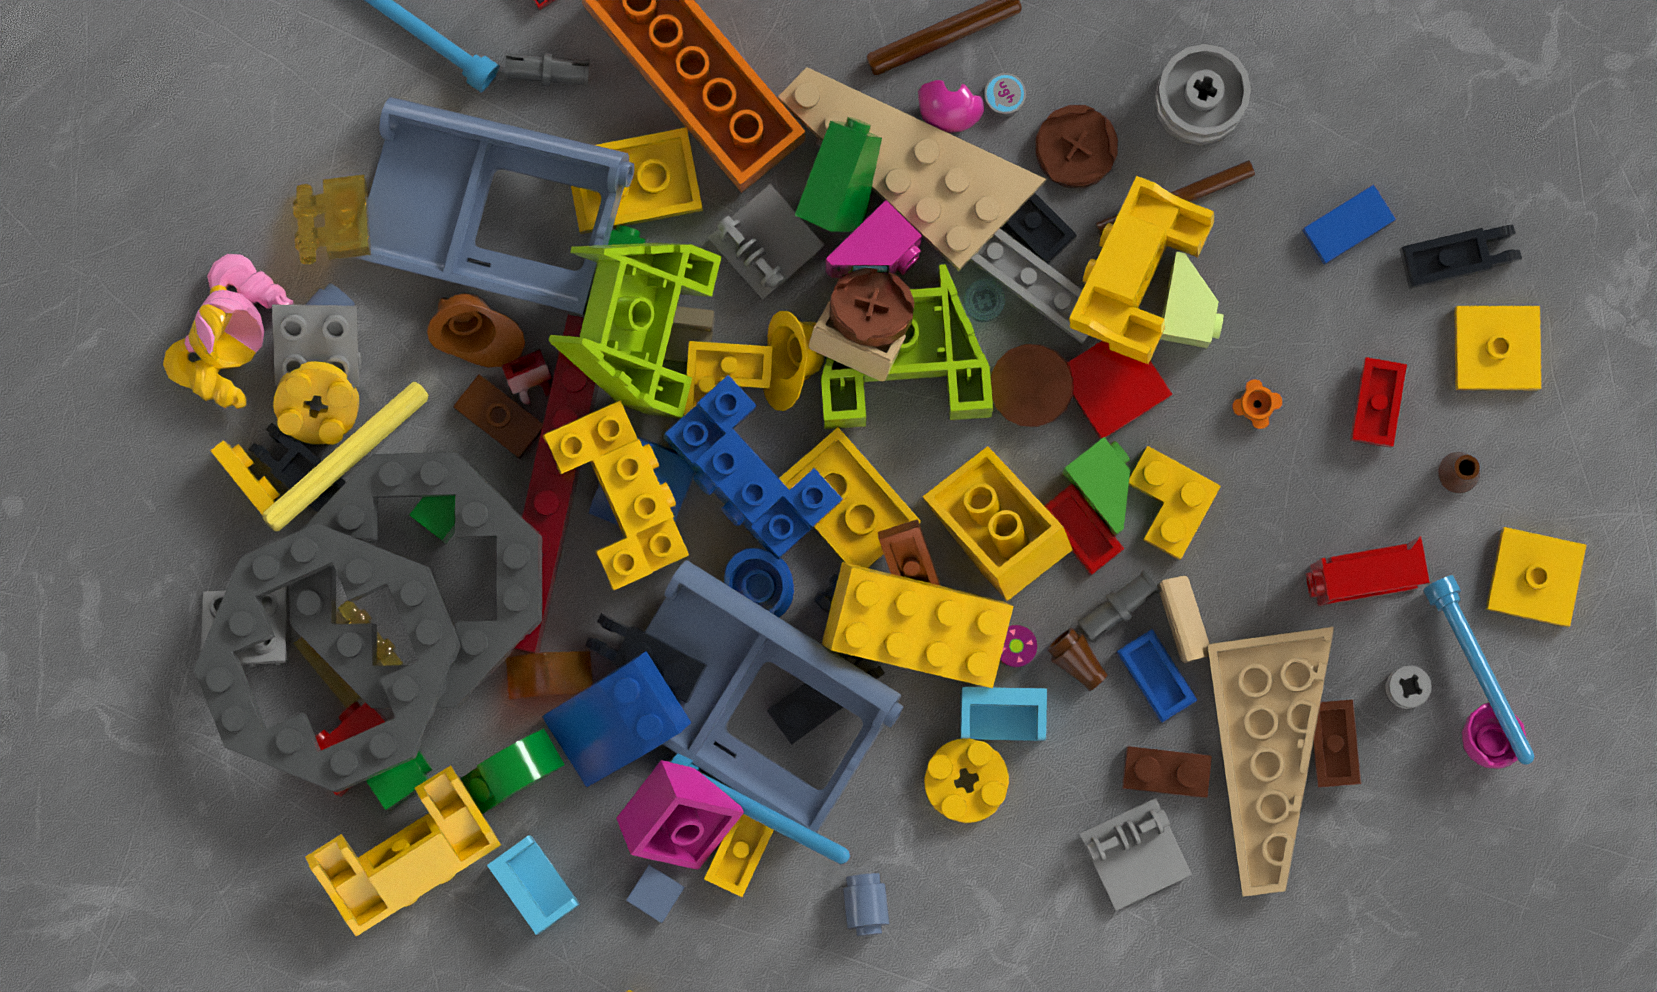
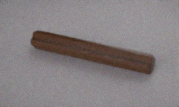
M1020 0L986 1L868 53L867 63L874 75H880L1020 13L1022 9Z

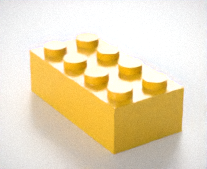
M842 562L822 645L831 651L993 688L1014 606L1002 600Z

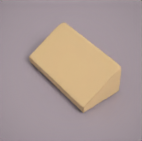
M829 301L814 327L808 345L809 348L882 382L885 381L906 335H903L891 344L878 347L859 345L846 339L834 327L829 314Z
M1180 576L1161 581L1157 587L1160 590L1161 601L1181 662L1185 664L1208 657L1207 644H1209L1188 577Z

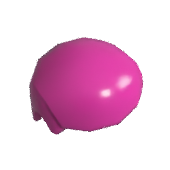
M935 80L923 84L918 90L919 108L923 120L927 124L947 133L961 132L969 129L980 120L984 112L982 98L978 95L973 96L965 84H962L958 91L951 92L946 88L942 80Z
M1490 703L1481 705L1467 717L1462 730L1463 749L1471 760L1485 768L1494 769L1507 768L1518 760ZM1515 715V717H1516V719H1517V721H1518V723H1519V725H1520V727H1521V729H1522V731H1523V733H1524V735H1525V737H1526V733H1525V729H1524V724H1523V723L1520 721V719Z

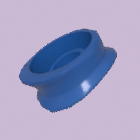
M746 548L735 554L728 562L724 573V584L778 618L786 613L793 601L794 584L789 567L782 558L778 559L772 553L760 548Z

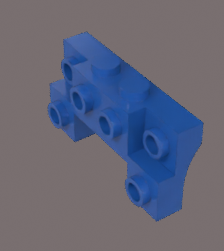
M727 375L700 399L693 409L664 434L663 438L696 473L693 479L700 489L709 496L714 493L724 503L721 509L726 517L737 527L743 524L768 552L780 559L830 513L843 498L815 468L790 490L735 432L734 428L748 417L757 405Z

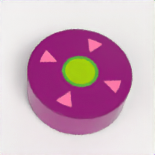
M1011 625L1008 627L1000 661L1012 668L1023 667L1035 657L1037 640L1028 628L1021 625Z

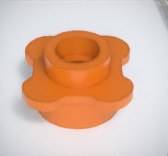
M1253 379L1247 382L1245 393L1241 399H1236L1233 402L1232 409L1237 416L1243 415L1251 420L1254 428L1264 429L1269 425V417L1273 411L1282 406V397L1280 394L1272 393L1271 390L1263 387L1260 380ZM1254 401H1260L1261 407L1255 408L1253 405Z

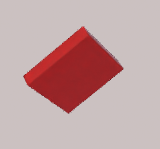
M1100 341L1067 362L1073 377V398L1100 439L1103 437L1107 438L1173 395L1151 360L1149 364L1114 352L1109 349V343L1105 341Z

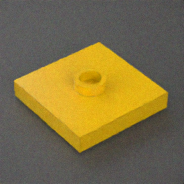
M1456 306L1454 308L1455 390L1539 391L1541 389L1540 306Z
M1503 527L1501 529L1485 610L1562 627H1570L1586 544Z

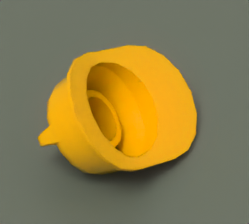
M779 311L773 315L769 323L767 346H773L770 388H763L769 405L778 411H786L794 406L800 396L804 380L821 369L825 357L811 350L808 346L817 323L798 321L796 316L789 311Z

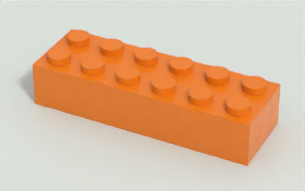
M581 0L586 10L741 193L805 141V130L695 0Z

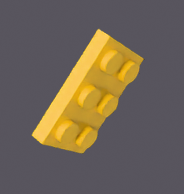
M687 127L595 145L628 153L629 162L634 163L633 179L630 186L623 189L613 228H616L617 225L627 226L703 211ZM571 186L580 235L591 233L600 207L601 194Z
M839 427L779 478L790 490L815 468L843 498L814 528L844 563L864 568L871 567L884 555L878 538L879 531L918 519L919 524L921 523V520Z

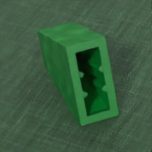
M847 117L846 122L830 121L795 216L835 232H854L865 221L882 137L869 132L870 124L853 117Z

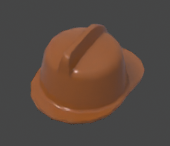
M470 293L457 294L450 298L442 297L438 303V312L430 319L427 327L428 340L436 349L475 365L488 368L502 367L501 365L517 359L525 345L524 333L515 321L493 311L483 298Z

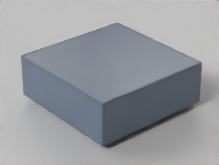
M649 864L626 901L663 923L685 887Z

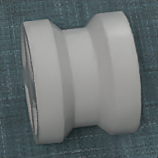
M1413 665L1403 666L1394 670L1387 677L1385 683V694L1389 702L1395 707L1410 709L1423 704L1429 698L1432 689L1428 674L1421 668Z

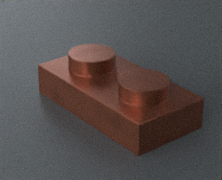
M918 519L878 532L879 542L891 574L941 586Z
M1351 699L1321 702L1314 732L1318 788L1361 784L1354 701Z
M1127 746L1122 789L1208 798L1212 756Z

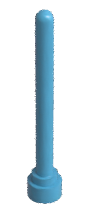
M364 0L463 70L462 75L467 78L466 83L480 93L485 91L496 77L500 68L497 63L487 56L481 58L476 54L472 57L393 0Z
M1450 575L1433 582L1423 589L1430 605H1435L1438 611L1443 610L1518 761L1524 765L1532 763L1534 752L1458 604L1461 601L1458 595L1461 589L1454 576Z
M677 754L671 761L672 763L695 768L701 773V768L693 764V760ZM704 775L742 807L744 815L836 863L844 864L849 860L850 853L845 847Z

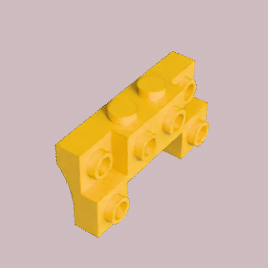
M1136 176L1114 224L1108 223L1103 230L1099 246L1103 248L1097 260L1091 258L1086 266L1083 275V282L1086 284L1070 315V328L1109 343V349L1149 364L1165 330V319L1140 310L1138 307L1167 246L1195 257L1199 256L1214 224V211L1181 199L1155 182Z
M621 400L543 435L558 465L557 469L560 474L590 461L623 537H625L595 551L609 579L608 583L611 590L619 589L652 574L653 571L689 556L670 509L676 506L673 494L666 482L661 485L659 484L653 469L659 467L656 456L650 444L642 446L640 439H637Z
M451 765L415 787L419 798L429 813L363 855L357 857L343 835L340 834L305 856L311 871L321 883L356 937L399 909L412 905L429 890L439 884L450 881L456 873L501 846L494 831Z

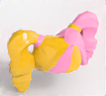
M226 254L213 263L207 275L210 295L198 310L189 335L173 343L166 350L163 366L169 379L181 386L191 388L193 393L199 395L204 401L213 399L217 405L223 408L233 405L236 409H240L246 406L245 394L240 388L234 386L231 380L222 377L218 372L220 369L240 367L248 363L262 347L264 328L261 315L254 306L255 304L259 303L265 308L270 309L272 305H293V300L287 298L285 290L280 285L274 284L267 274L262 271L257 272L248 258L237 254ZM233 286L237 289V293L229 291L227 288ZM190 353H197L201 359L192 362L189 360Z

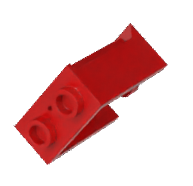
M1421 536L1410 541L1408 544L1332 556L1327 560L1325 557L1320 558L1311 564V572L1306 573V583L1310 598L1316 597L1318 606L1414 590L1418 589V585L1430 583Z

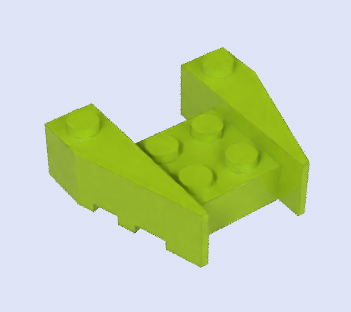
M642 243L572 246L570 253L597 263L580 337L550 335L549 342L616 402L621 400L623 406L648 415L682 418L692 377L662 367L679 295L712 297L722 256L692 244Z
M946 264L939 265L938 272L939 287L910 289L914 298L912 323L905 333V340L885 381L946 376L950 420L990 418L993 411L990 366L961 304ZM827 357L821 377L824 430L836 429L837 427H866L864 382L879 380Z

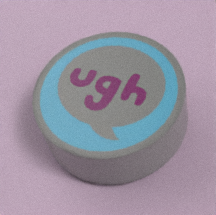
M1000 73L992 77L984 91V101L987 108L995 115L1002 117L1016 114L1023 107L1026 98V89L1023 82L1017 76L1010 73Z

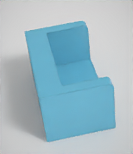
M961 688L960 739L1046 740L1047 689Z
M530 835L487 865L536 935L542 933L580 905L549 859Z

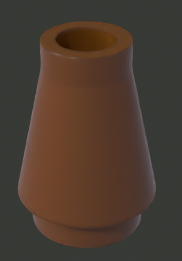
M1465 452L1448 454L1439 465L1438 476L1440 482L1447 490L1454 493L1470 491L1479 481L1480 465L1478 460ZM1459 464H1466L1468 466L1467 476L1460 473Z
M1073 628L1064 631L1047 648V651L1052 655L1051 661L1082 683L1089 691L1096 688L1108 676L1101 667L1083 633L1077 634Z

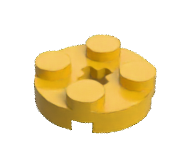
M318 361L301 364L300 368L290 373L288 371L278 383L273 401L274 412L278 419L277 425L284 434L291 435L305 443L331 445L339 443L343 436L351 430L356 421L359 410L358 391L347 380V374L332 364ZM314 395L322 397V404L328 407L316 411L311 409L305 400L312 401Z
M970 738L956 739L940 747L928 762L924 776L925 792L933 808L946 818L961 823L978 822L995 813L1005 800L1009 785L1008 770L1001 755L986 742ZM967 768L969 774L976 773L979 781L973 784L974 791L971 793H966L964 787L956 788L954 780L960 778L959 770Z

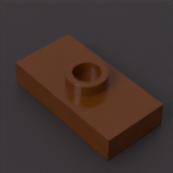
M480 374L477 375L453 406L455 410L518 459H521L542 431L543 423Z

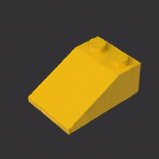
M988 446L922 496L926 504L971 561L1006 601L1072 551L1064 527Z

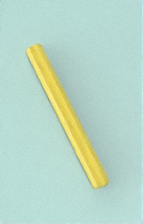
M417 382L409 384L264 511L263 519L265 523L274 531H280L426 403L429 396L426 390Z

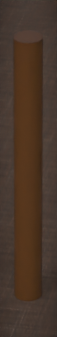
M1248 160L1170 193L1188 202H1192L1253 177L1255 172L1251 162ZM1118 214L1095 223L1100 237L1108 223L1114 224Z

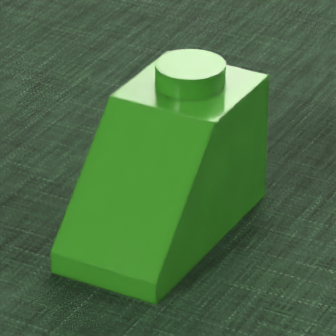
M1103 437L1067 465L1062 473L1076 487L1112 534L1117 536L1124 529L1130 469L1126 463L1130 461V458L1115 440L1109 444L1106 438Z

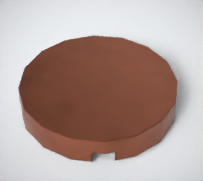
M1068 105L1053 111L1042 123L1035 140V156L1041 170L1053 182L1067 188H1086L1100 182L1111 171L1118 154V137L1112 123L1100 112L1086 105Z
M864 268L851 271L837 282L831 295L829 314L834 327L846 339L859 345L878 347L891 344L905 335L913 319L914 298L909 287L898 276L890 272L886 275L878 273V269Z
M1023 344L1008 350L997 361L991 374L992 399L995 407L1007 420L1019 426L1039 427L1054 422L1067 410L1073 397L1074 384L1069 364L1057 351L1045 345Z

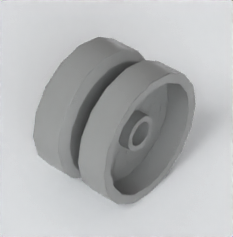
M1201 44L1185 48L1170 59L1158 80L1154 97L1158 120L1167 133L1182 143L1198 146L1217 143L1233 132L1248 107L1251 93L1248 72L1238 57L1223 47ZM1199 91L1207 94L1206 101L1197 98Z

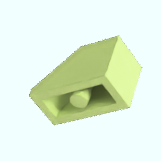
M1176 252L1172 260L1162 318L1165 319V330L1160 339L1208 348L1212 338L1219 339L1224 314L1217 313L1219 301L1187 255L1182 252Z

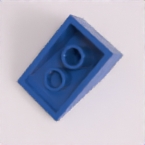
M647 651L542 716L586 787L652 751L681 733L692 723Z

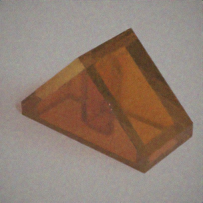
M590 651L541 652L506 658L509 700L576 695L593 684Z

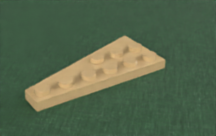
M808 67L778 96V100L822 142L830 121L846 122L847 117H853L870 124L869 132L882 137L872 190L884 201L887 200L958 271L1046 181L1041 176Z
M1334 627L1207 644L1243 897L1286 891Z

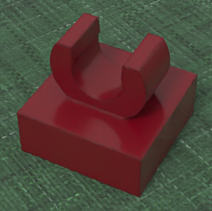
M540 349L501 365L512 393H519L520 399L524 404L531 403L527 391L535 385L541 386L546 396L550 395L551 387L548 380L552 379Z

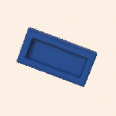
M1372 185L1304 227L1302 231L1325 265L1390 225L1396 218L1376 187Z
M1153 629L1116 651L1160 723L1197 701V698Z

